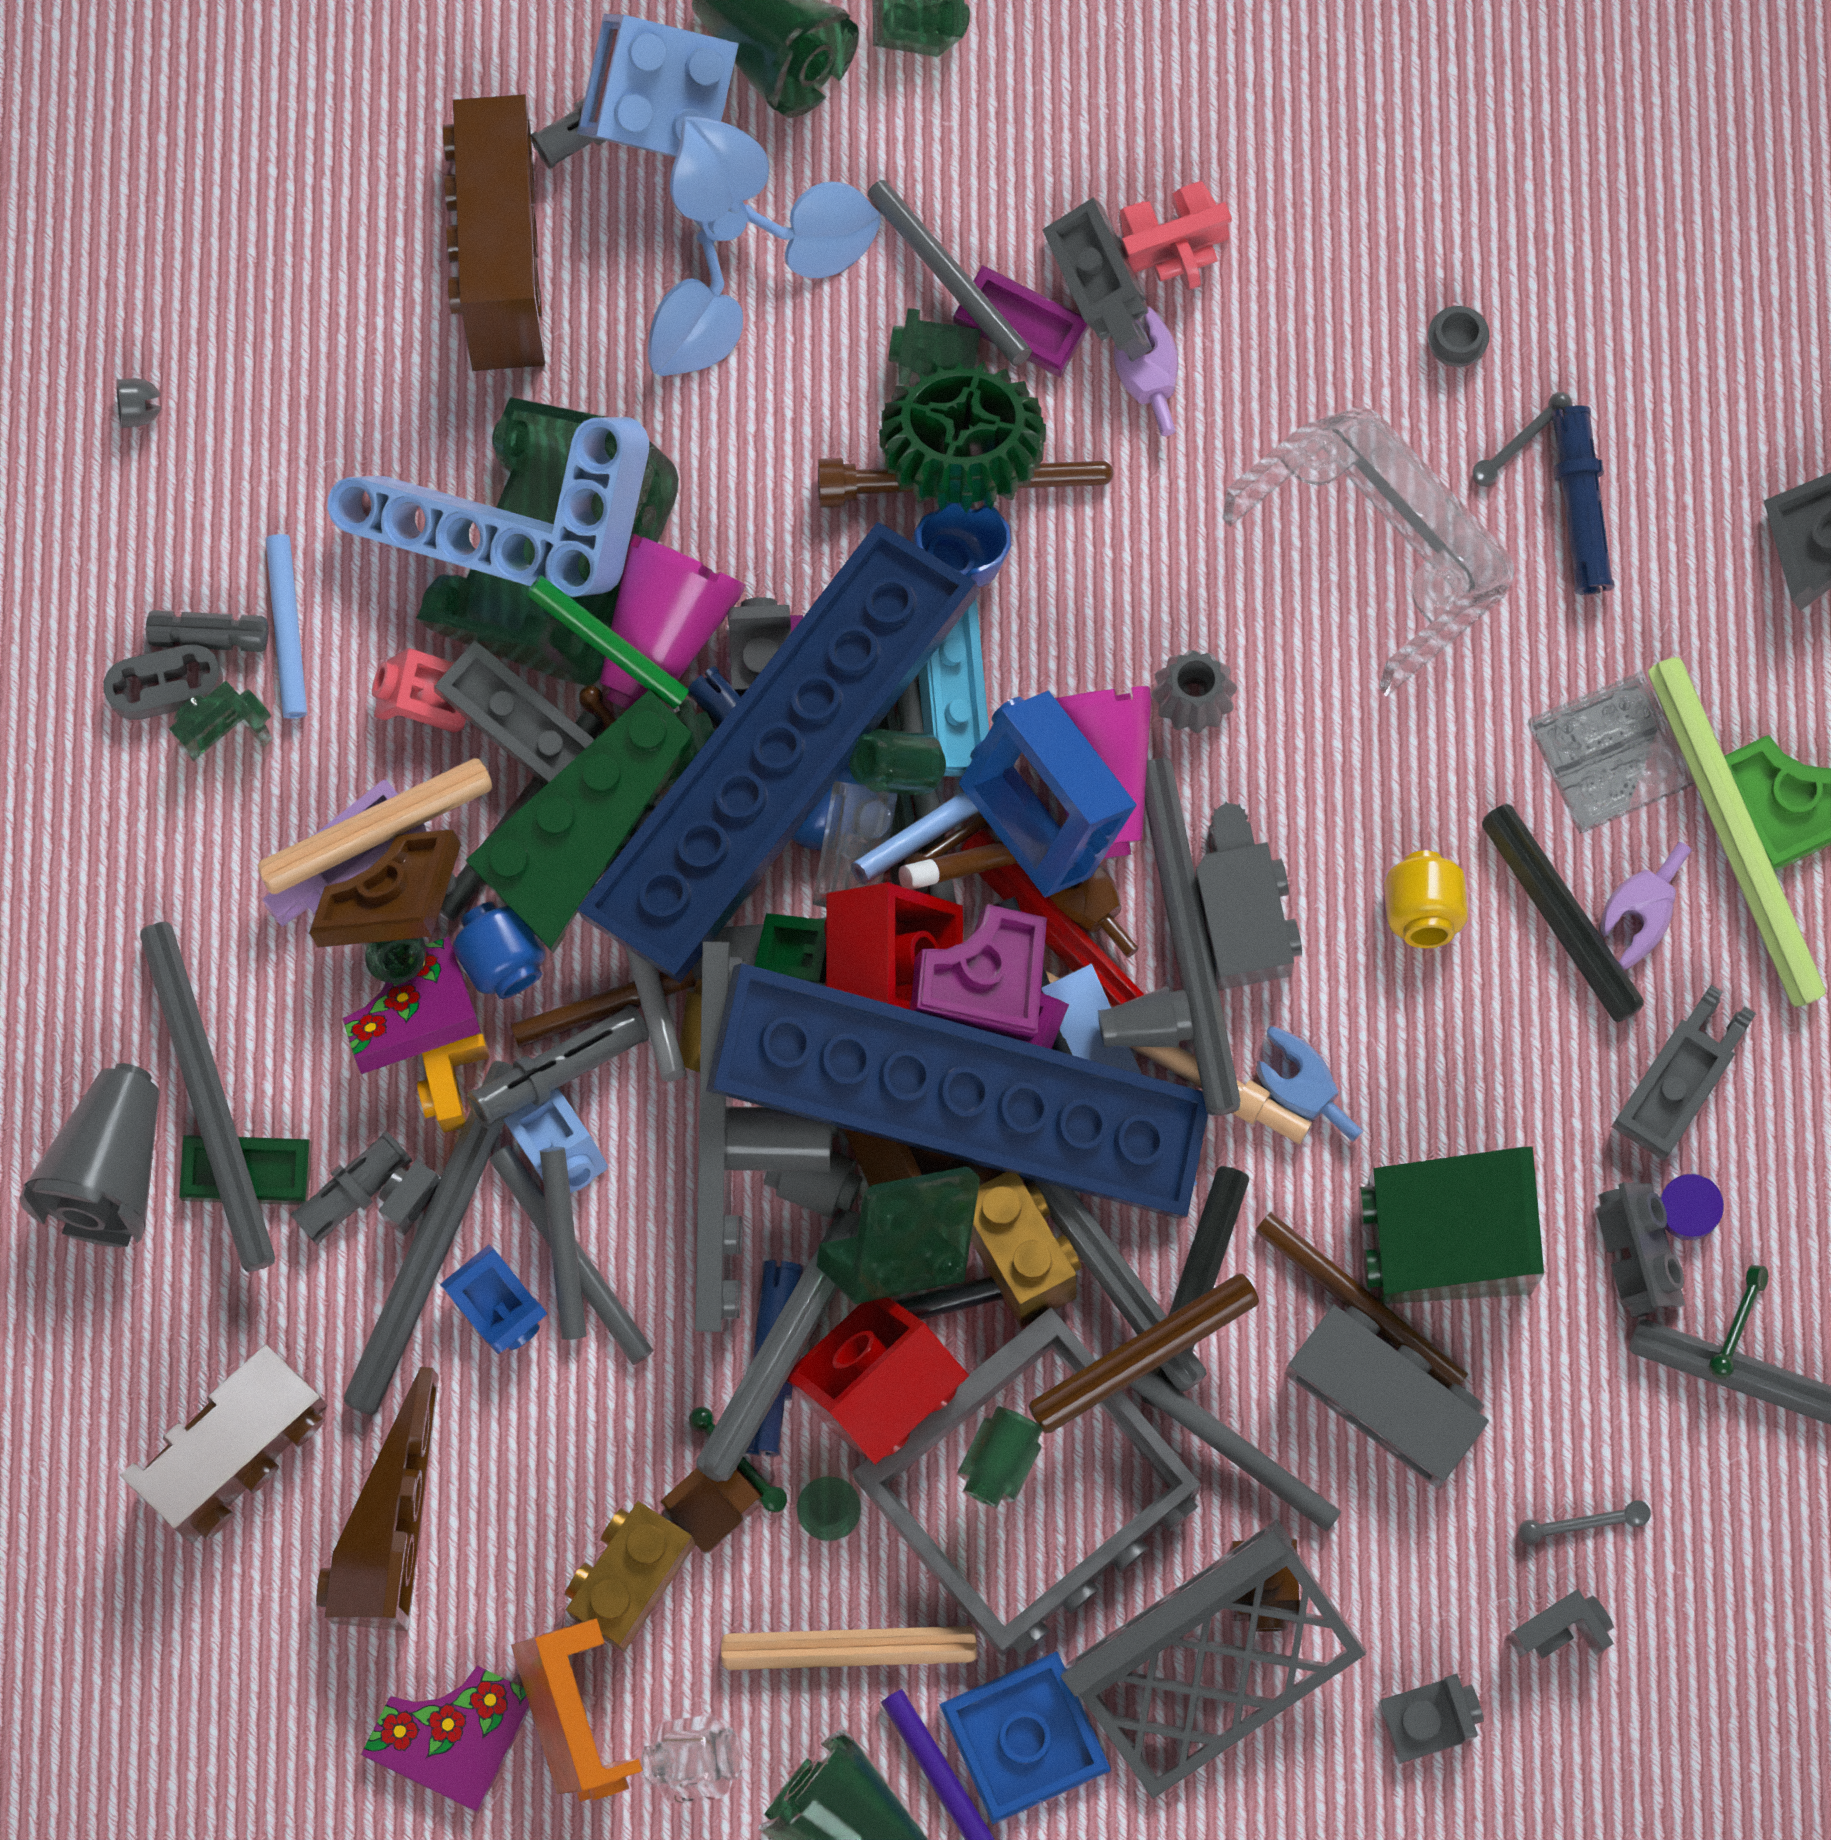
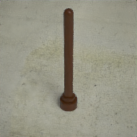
M843 458L818 459L820 508L845 507V501L857 500V494L913 492V489L899 490L895 475L888 474L887 468L856 470L855 463L843 464ZM1106 461L1040 463V468L1034 469V477L1031 479L1030 486L1018 485V488L1106 485L1112 480L1114 470Z

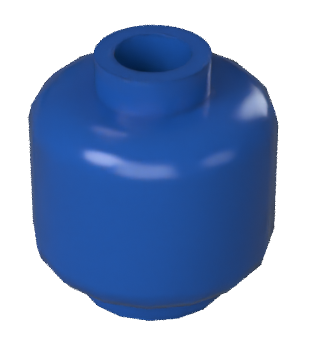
M490 901L478 905L461 918L464 928L456 936L452 947L457 959L479 993L497 994L499 999H506L521 993L540 979L542 976L540 966L546 958L544 944L508 906L496 908L495 904Z

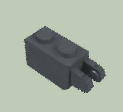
M1227 801L1217 809H1214V815H1211L1212 822L1209 826V830H1211L1209 836L1212 837L1211 847L1213 853L1206 854L1196 868V882L1218 991L1290 977L1294 966L1293 957L1302 955V944L1295 918L1285 920L1280 897L1289 895L1283 860H1271L1268 842L1254 843L1250 822L1246 821L1248 820V815L1245 814L1246 809H1242L1240 807L1241 804L1236 805L1227 803Z

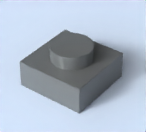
M417 1159L408 1171L401 1167L397 1169L379 1194V1199L384 1203L378 1211L384 1221L403 1235H406L431 1201L440 1182L437 1173Z

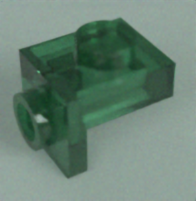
M872 0L873 46L939 57L960 41L968 29L970 9L964 0Z
M224 681L207 697L199 694L188 700L175 714L174 719L176 723L169 728L177 745L192 762L240 722L263 748L273 740L265 725V722L272 717L269 711L248 688L239 695L227 681Z

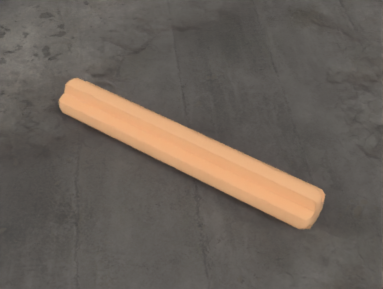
M473 758L261 860L258 863L259 874L267 890L271 894H278L396 837V835L407 832L488 793L492 789L491 778L484 764L479 759Z
M971 1626L730 1633L724 1635L721 1640V1662L727 1670L967 1663L974 1661L977 1656L976 1631Z

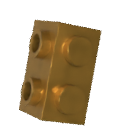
M1005 1172L958 1197L960 1223L989 1274L998 1285L1004 1300L1021 1328L1035 1321L1050 1307L1056 1310L1077 1299V1275L1075 1272L1082 1269L1081 1263L1067 1237L1062 1235L1055 1239L1044 1219L1050 1216V1210L1034 1182L1024 1185L1018 1174Z
M640 1501L636 1502L630 1513L622 1508L617 1511L600 1541L608 1545L594 1567L585 1562L579 1568L564 1593L565 1596L571 1599V1602L565 1609L570 1617L579 1623L597 1618L603 1639L624 1653L695 1546L692 1535Z

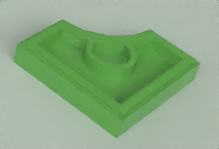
M1769 735L1724 756L1775 872L1831 846V768L1802 764L1784 754Z

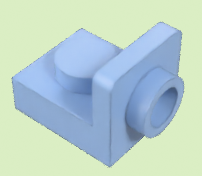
M559 1088L550 1092V1099L539 1106L530 1103L503 1119L542 1180L540 1150L545 1148L565 1147L570 1193L583 1189L608 1168V1164L591 1135Z

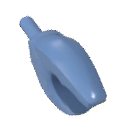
M1270 1026L1267 1029V1037L1283 1051L1286 1059L1294 1062L1299 1069L1297 1076L1285 1079L1280 1077L1266 1063L1258 1061L1256 1066L1257 1075L1263 1088L1271 1092L1270 1098L1309 1121H1314L1322 1113L1346 1137L1354 1142L1363 1133V1130L1333 1103L1339 1091L1323 1058L1302 1039L1285 1030Z

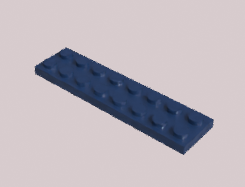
M877 521L578 907L577 911L581 918L678 983H681L703 955V942H713L979 595L980 590L977 582Z
M744 963L733 967L706 1087L708 1092L1003 1172L1015 1173L1025 1178L1176 1219L1188 1216L1208 1119L1203 1091Z

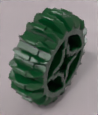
M960 359L957 360L953 369L944 370L934 362L928 377L912 371L908 386H895L891 402L885 403V409L881 415L882 429L879 430V447L882 448L883 463L887 468V473L895 475L899 490L913 489V494L916 496L918 504L931 497L936 498V503L941 512L949 503H960L967 514L974 502L981 501L992 510L997 495L1013 500L1015 493L1018 491V485L1030 486L1031 479L1034 477V469L1040 468V463L1044 458L1043 443L1046 442V424L1043 423V417H1041L1042 409L1038 398L1029 397L1030 393L1027 390L1025 381L1011 383L1007 368L995 374H990L984 360L976 369H966Z

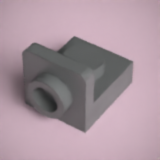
M749 598L743 600L740 603V607H731L728 611L732 688L740 696H743L791 634L790 606L778 605L777 600L772 598Z
M1576 1589L1509 1633L1506 1637L1520 1658L1535 1649L1541 1659L1574 1639L1568 1629V1626L1574 1623L1594 1654L1597 1655L1614 1644L1607 1633L1614 1628V1625L1608 1613L1595 1596L1592 1595L1585 1600L1579 1589Z
M1457 1673L1444 1677L1441 1681L1394 1695L1378 1702L1399 1764L1473 1741L1478 1736L1475 1724L1484 1722L1482 1709L1472 1684L1462 1687Z

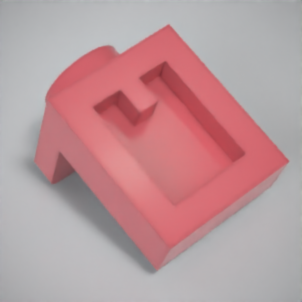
M411 648L389 658L387 662H383L379 666L372 684V696L377 698L374 717L387 721L396 715H400L452 733L464 729L466 718L434 692L435 684L454 663Z

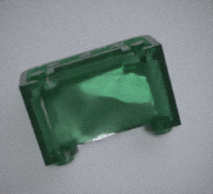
M510 397L501 419L495 425L492 434V444L496 457L500 464L510 472L496 508L554 524L574 433L584 421L605 416ZM609 431L605 438L604 448L606 454L612 460L617 451V442L615 436ZM650 441L649 454L630 539L632 534H636L641 538L644 537L658 543L677 497L679 477L673 462ZM596 492L591 502V509L593 515L599 521L603 514L604 504L602 498ZM527 538L523 553L526 561L531 565L535 558V549L531 540ZM582 554L578 561V570L580 576L586 582L590 575V563L588 558ZM470 569L466 578L451 573L441 574L432 582L423 595L422 605L416 619L432 632L467 645H471L475 640L491 654L566 682L589 686L596 683L601 677L605 656L526 596V592L530 587L528 585ZM620 580L611 591L603 594L570 598L611 629Z

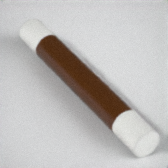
M1000 841L901 866L899 869V880L902 887L913 890L1018 862L1004 843Z

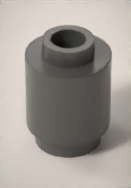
M832 1151L831 1172L767 1171L764 1185L777 1189L776 1196L833 1219L839 1209L844 1211L851 1210L859 1193L863 1177L854 1173L856 1160Z

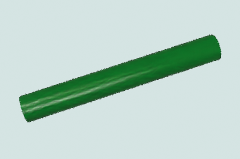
M542 575L538 576L526 592V596L648 690L650 689L672 709H676L682 703L689 692V689Z

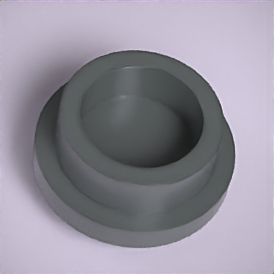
M1465 306L1448 307L1440 311L1431 321L1428 330V345L1433 355L1442 363L1454 367L1468 366L1478 361L1485 353L1490 337L1489 328L1485 319L1477 311Z

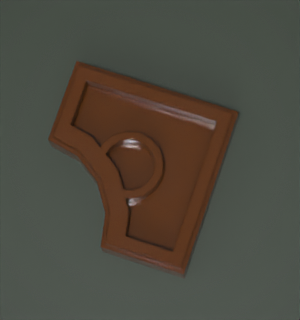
M454 830L396 835L388 851L369 869L347 881L325 886L309 931L317 948L432 937L461 847V843Z

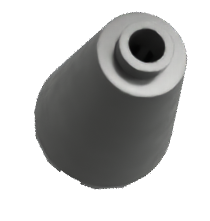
M119 1063L116 1064L115 1069L108 1068L99 1072L24 1184L19 1197L22 1208L33 1219L45 1224L49 1214L66 1222L62 1234L101 1246L128 1247L131 1236L134 1237L137 1243L142 1239L146 1227L160 1095L158 1087L151 1082L152 1077L146 1070L135 1065Z

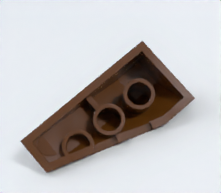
M420 1367L332 1554L331 1568L320 1569L316 1605L318 1607H326L325 1618L332 1624L409 1631L439 1376L434 1368Z

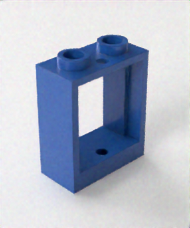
M1049 690L1026 700L1020 696L1012 698L994 712L991 718L993 725L985 739L970 753L972 761L958 784L1046 898L1093 876L1137 804ZM1021 752L1070 814L1062 828H1060L1015 769L1014 764Z

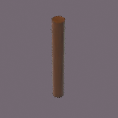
M692 970L689 971L681 983H678L662 971L658 972L665 997L696 985ZM635 981L510 1025L518 1048L612 1016L629 1004L634 1007L640 1006L641 1002Z

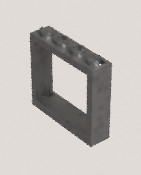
M1052 1307L969 1374V1377L957 1387L954 1398L945 1407L931 1412L910 1432L908 1441L900 1450L890 1456L883 1457L876 1465L867 1459L853 1470L854 1480L1001 1657L1013 1647L1020 1656L1030 1650L1050 1632L1043 1622L1064 1606L1069 1614L1075 1612L1100 1590L1093 1582L1094 1579L1112 1564L1119 1573L1125 1570L1149 1549L1142 1540L1161 1523L1168 1531H1171L1198 1508L1192 1497L1199 1492L1200 1482L1122 1390L1100 1402L1099 1405L1168 1485L1169 1489L1004 1626L887 1486L1049 1350L1053 1349L1073 1374L1096 1361Z

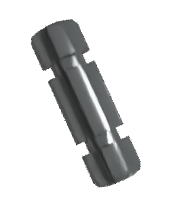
M152 610L147 616L145 633L148 643L157 647H173L175 642H180L182 646L197 644L213 650H232L233 645H239L241 651L262 652L266 649L268 643L269 626L266 618L257 615H241L240 620H234L232 614L182 612L181 617H176L174 611Z

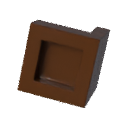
M697 1468L660 1501L665 1512L681 1529L692 1535L695 1545L705 1554L710 1553L759 1509L763 1503L761 1496L737 1470L734 1471L729 1480L716 1482L709 1479Z

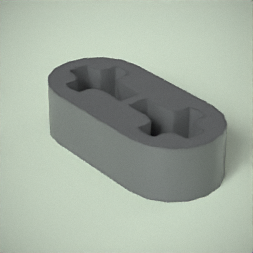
M197 644L183 645L124 659L115 663L107 671L103 681L104 694L111 708L120 717L129 720H142L211 702L220 693L223 685V672L215 655L208 648ZM191 662H198L201 670H210V673L201 676V686L195 689H190L186 680L168 683L169 679L186 675L187 664ZM131 676H137L141 685L157 682L160 684L142 689L140 691V701L130 703L125 694L117 695L118 691L126 689V678Z

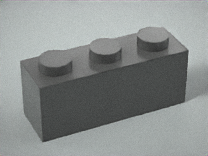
M1333 1304L1290 1361L1284 1374L1439 1490L1490 1420L1480 1413L1484 1405L1463 1387L1453 1383L1448 1390L1428 1375L1432 1366L1411 1348L1401 1345L1396 1351L1376 1336L1381 1328L1366 1314L1352 1306L1344 1312Z

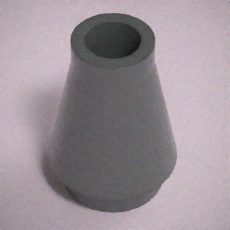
M1165 986L1115 1007L1098 1010L1099 1028L1104 1048L1113 1046L1179 1048V1041L1193 1039L1190 1008L1184 989L1170 992L1169 987Z

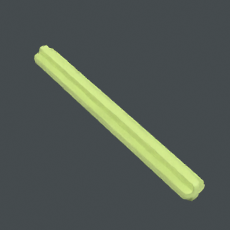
M1679 657L1663 660L1648 670V677L1790 1004L1794 1007H1802L1813 1003L1826 994V988L1683 660Z

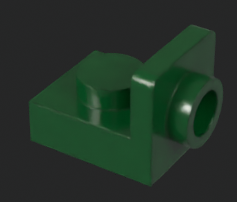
M766 913L754 966L824 986L826 982L825 920Z

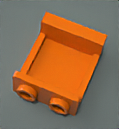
M597 1618L511 1644L556 1793L576 1792L579 1802L589 1799L594 1801L628 1790L630 1788L626 1777L643 1771L639 1758L601 1765L568 1659V1655L605 1644Z

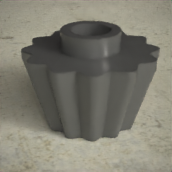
M1192 649L1188 650L1184 655L1170 656L1167 661V667L1155 673L1158 685L1151 694L1152 698L1160 704L1159 716L1171 719L1176 730L1189 727L1197 734L1202 732L1206 726L1219 727L1222 715L1230 713L1234 709L1231 697L1236 693L1237 686L1229 679L1230 667L1217 661L1213 653L1200 655ZM1189 684H1199L1204 688L1206 695L1193 697L1185 694L1182 690Z

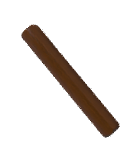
M1243 1273L1234 1275L1032 1400L1028 1405L1031 1415L1044 1433H1052L1256 1307L1259 1303V1298L1255 1288Z

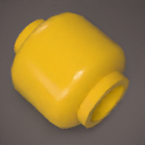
M1416 851L1407 855L1404 861L1399 862L1388 871L1384 880L1387 921L1390 930L1400 938L1405 939L1407 944L1416 948H1437L1452 941L1455 934L1464 928L1469 917L1466 880L1462 868L1452 860L1442 858L1439 853L1434 851Z

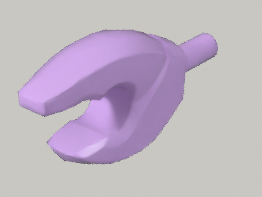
M1147 307L1149 312L1144 315V321L1153 350L1149 354L1142 355L1131 362L1128 355L1123 350L1119 351L1116 345H1114V364L1121 383L1128 393L1140 404H1152L1161 436H1170L1176 430L1166 399L1170 398L1175 390L1178 354L1169 329L1151 307Z
M1680 841L1656 875L1645 869L1629 877L1617 887L1605 905L1600 923V932L1603 938L1612 931L1619 919L1624 915H1634L1642 924V930L1633 936L1631 946L1627 948L1619 960L1623 970L1632 967L1648 955L1660 942L1668 929L1676 896V890L1669 882L1692 851L1689 846Z

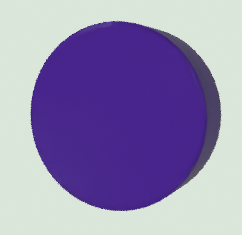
M1697 1174L1681 1175L1673 1179L1660 1195L1667 1213V1224L1664 1228L1671 1235L1679 1239H1701L1710 1234L1722 1218L1724 1211L1722 1194L1718 1187L1704 1176Z

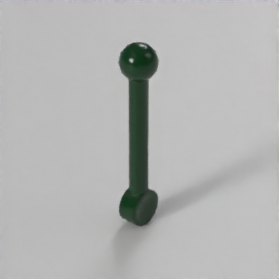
M1751 1265L1747 1270V1287L1721 1352L1712 1357L1709 1362V1371L1717 1379H1726L1734 1371L1732 1356L1759 1291H1764L1768 1283L1769 1275L1766 1266Z
M696 1407L689 1415V1424L695 1431L705 1432L710 1437L716 1427L713 1423V1413L706 1407ZM743 1456L737 1469L762 1495L763 1507L771 1513L782 1511L787 1503V1495L784 1490L776 1486L771 1487Z

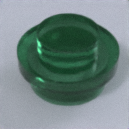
M826 1476L813 1480L802 1490L797 1502V1515L802 1528L810 1536L821 1541L832 1542L845 1538L856 1528L861 1516V1503L856 1490L847 1481L838 1477Z

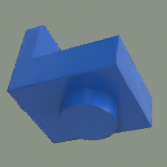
M489 1244L440 1284L484 1341L497 1354L503 1352L506 1348L515 1350L526 1344L538 1332L540 1328L538 1322L547 1315L541 1304L532 1297L496 1250Z

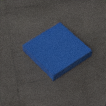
M1058 1651L939 1704L992 1825L1111 1772V1768L1078 1696L1075 1697L1060 1676L1065 1667Z

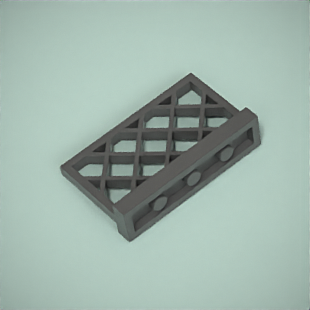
M1278 1519L1069 1661L1060 1675L1075 1697L1080 1695L1152 1799L1366 1655V1649L1291 1545L1292 1539ZM1285 1566L1290 1569L1303 1588L1299 1611L1261 1604L1265 1580ZM1256 1587L1253 1603L1237 1600ZM1309 1598L1322 1616L1306 1613ZM1224 1608L1251 1613L1246 1648L1208 1641L1212 1616ZM1259 1615L1297 1622L1291 1656L1253 1649ZM1203 1623L1200 1639L1184 1636ZM1304 1624L1331 1628L1346 1650L1326 1663L1299 1658ZM1170 1645L1198 1650L1192 1684L1155 1677L1158 1656L1162 1650ZM1206 1651L1244 1658L1238 1692L1200 1685ZM1150 1659L1147 1675L1132 1672ZM1251 1660L1289 1667L1285 1691L1274 1699L1246 1694ZM1297 1669L1312 1671V1673L1294 1684ZM1117 1681L1145 1686L1140 1720L1113 1715L1099 1694ZM1153 1688L1190 1694L1185 1728L1147 1721ZM1198 1696L1236 1703L1232 1727L1221 1735L1193 1730ZM1243 1705L1259 1708L1241 1720ZM1123 1728L1137 1731L1135 1745ZM1145 1732L1183 1739L1179 1763L1159 1777L1156 1776L1142 1756ZM1191 1741L1206 1744L1188 1756Z

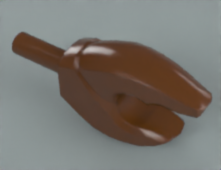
M1101 864L1093 876L1085 880L1080 886L1066 888L1049 896L1060 910L1082 928L1091 933H1095L1103 928L1126 958L1131 957L1138 951L1137 945L1114 919L1122 909L1120 896L1113 879Z

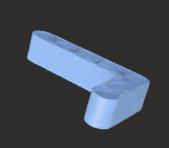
M600 417L584 421L576 429L572 438L554 524L388 476L347 477L338 481L332 487L328 496L327 509L333 523L347 533L531 586L536 578L542 575L569 597L603 594L611 591L619 583L623 573L649 454V438L644 427L631 417ZM609 431L615 436L617 442V451L612 460L608 457L604 448L605 438ZM365 491L371 500V511L368 517L362 509V497ZM596 492L602 498L604 504L603 514L599 521L595 518L591 509V502ZM418 507L423 510L425 516V527L422 533L418 530L415 523V514ZM473 522L478 527L480 533V542L476 549L471 544L469 538V529ZM527 538L531 540L535 549V558L531 565L526 561L523 553ZM582 554L588 558L590 563V575L586 582L580 576L578 570V561Z

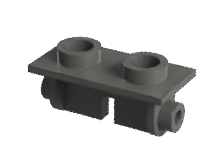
M1623 1182L1618 1184L1619 1189L1599 1194L1598 1198L1601 1206L1597 1207L1595 1211L1607 1252H1615L1629 1247L1631 1258L1611 1264L1622 1307H1629L1631 1317L1638 1318L1655 1313V1307L1685 1306L1681 1290L1684 1286L1683 1270L1678 1259L1671 1253L1664 1229L1667 1224L1666 1209L1661 1198L1654 1192L1652 1183Z

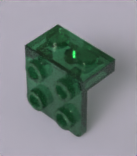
M962 1167L870 1186L863 1195L857 1236L819 1244L816 1266L854 1304L965 1282L980 1183L979 1176L969 1167Z

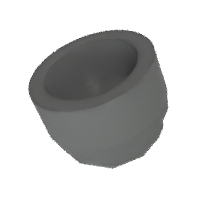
M137 378L116 380L117 406L121 428L140 427L156 419L161 411V406L145 404V400L160 396V391L153 383Z

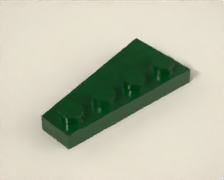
M649 689L466 859L468 866L512 909L553 954L566 936L565 931L578 913V907L595 887L614 856L619 855L632 835L631 830L646 807L652 805L694 741L693 733Z

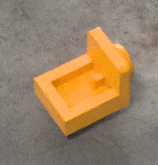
M483 1034L473 1035L422 1053L428 1078L417 1081L425 1118L437 1116V1121L443 1133L462 1129L465 1125L466 1116L454 1067L490 1058Z

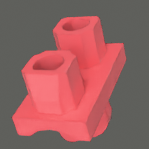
M1202 181L1181 187L1172 193V203L1178 219L1159 225L1150 201H1142L1120 210L1121 247L1134 273L1154 266L1160 282L1180 275L1188 291L1201 286L1198 268L1217 262V256L1212 245L1229 240L1228 223L1232 222L1226 202L1216 205L1215 200Z

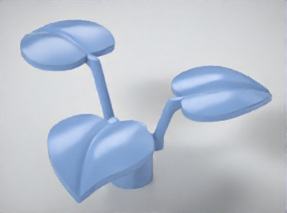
M684 117L680 145L671 171L670 194L676 208L685 217L693 219L701 228L696 239L703 247L711 276V284L708 288L700 280L686 279L674 286L664 296L655 312L648 339V362L652 372L660 376H669L708 368L724 359L733 350L740 338L743 329V312L739 303L733 297L721 294L724 288V280L714 247L716 240L729 241L737 238L744 231L747 222H751L780 239L789 240L785 251V263L793 272L808 278H825L844 271L859 260L867 251L879 229L881 213L853 186L842 182H823L812 186L797 199L790 213L791 227L780 226L757 213L750 205H745L743 202L759 194L768 180L769 161L761 145L750 135L730 124L708 118Z

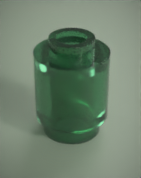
M876 729L858 738L850 757V770L853 778L873 792L926 796L936 789L946 769V759L937 738L928 733Z
M997 1406L991 1418L983 1419L957 1471V1475L967 1482L963 1492L993 1508H998L1001 1500L1015 1503L1042 1448L1038 1440L1043 1428L1017 1412Z

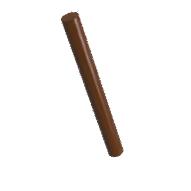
M1272 1212L1256 1228V1233L1348 1308L1350 1306L1355 1307L1370 1317L1381 1328L1378 1333L1399 1349L1401 1345H1405L1421 1355L1432 1366L1428 1374L1448 1390L1453 1383L1460 1386L1469 1375Z

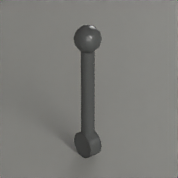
M1564 392L1553 394L1548 402L1549 407L1491 460H1481L1476 463L1473 469V478L1476 484L1482 487L1493 485L1498 477L1497 470L1552 420L1551 413L1554 410L1561 409L1563 410V415H1566L1565 407L1573 405L1570 396Z
M1635 1500L1629 1503L1624 1510L1539 1524L1535 1520H1526L1520 1524L1518 1535L1523 1543L1534 1545L1544 1536L1626 1522L1632 1527H1640L1649 1521L1651 1510L1645 1502Z

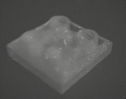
M1639 671L1529 718L1527 723L1579 834L1690 788L1694 784L1677 741L1643 671Z

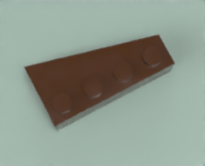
M526 94L453 99L454 124L443 125L446 162L455 161V174L444 176L446 207L448 212L457 211V225L446 226L447 252L449 263H459V276L448 277L451 314H462L472 371L545 366L544 342L539 317L542 316V301L537 258H539L535 209L534 206H531V204H536L533 151L530 139L531 125Z

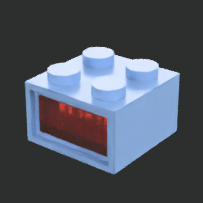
M603 14L577 134L676 158L684 117L691 116L717 121L722 120L739 44L624 14Z

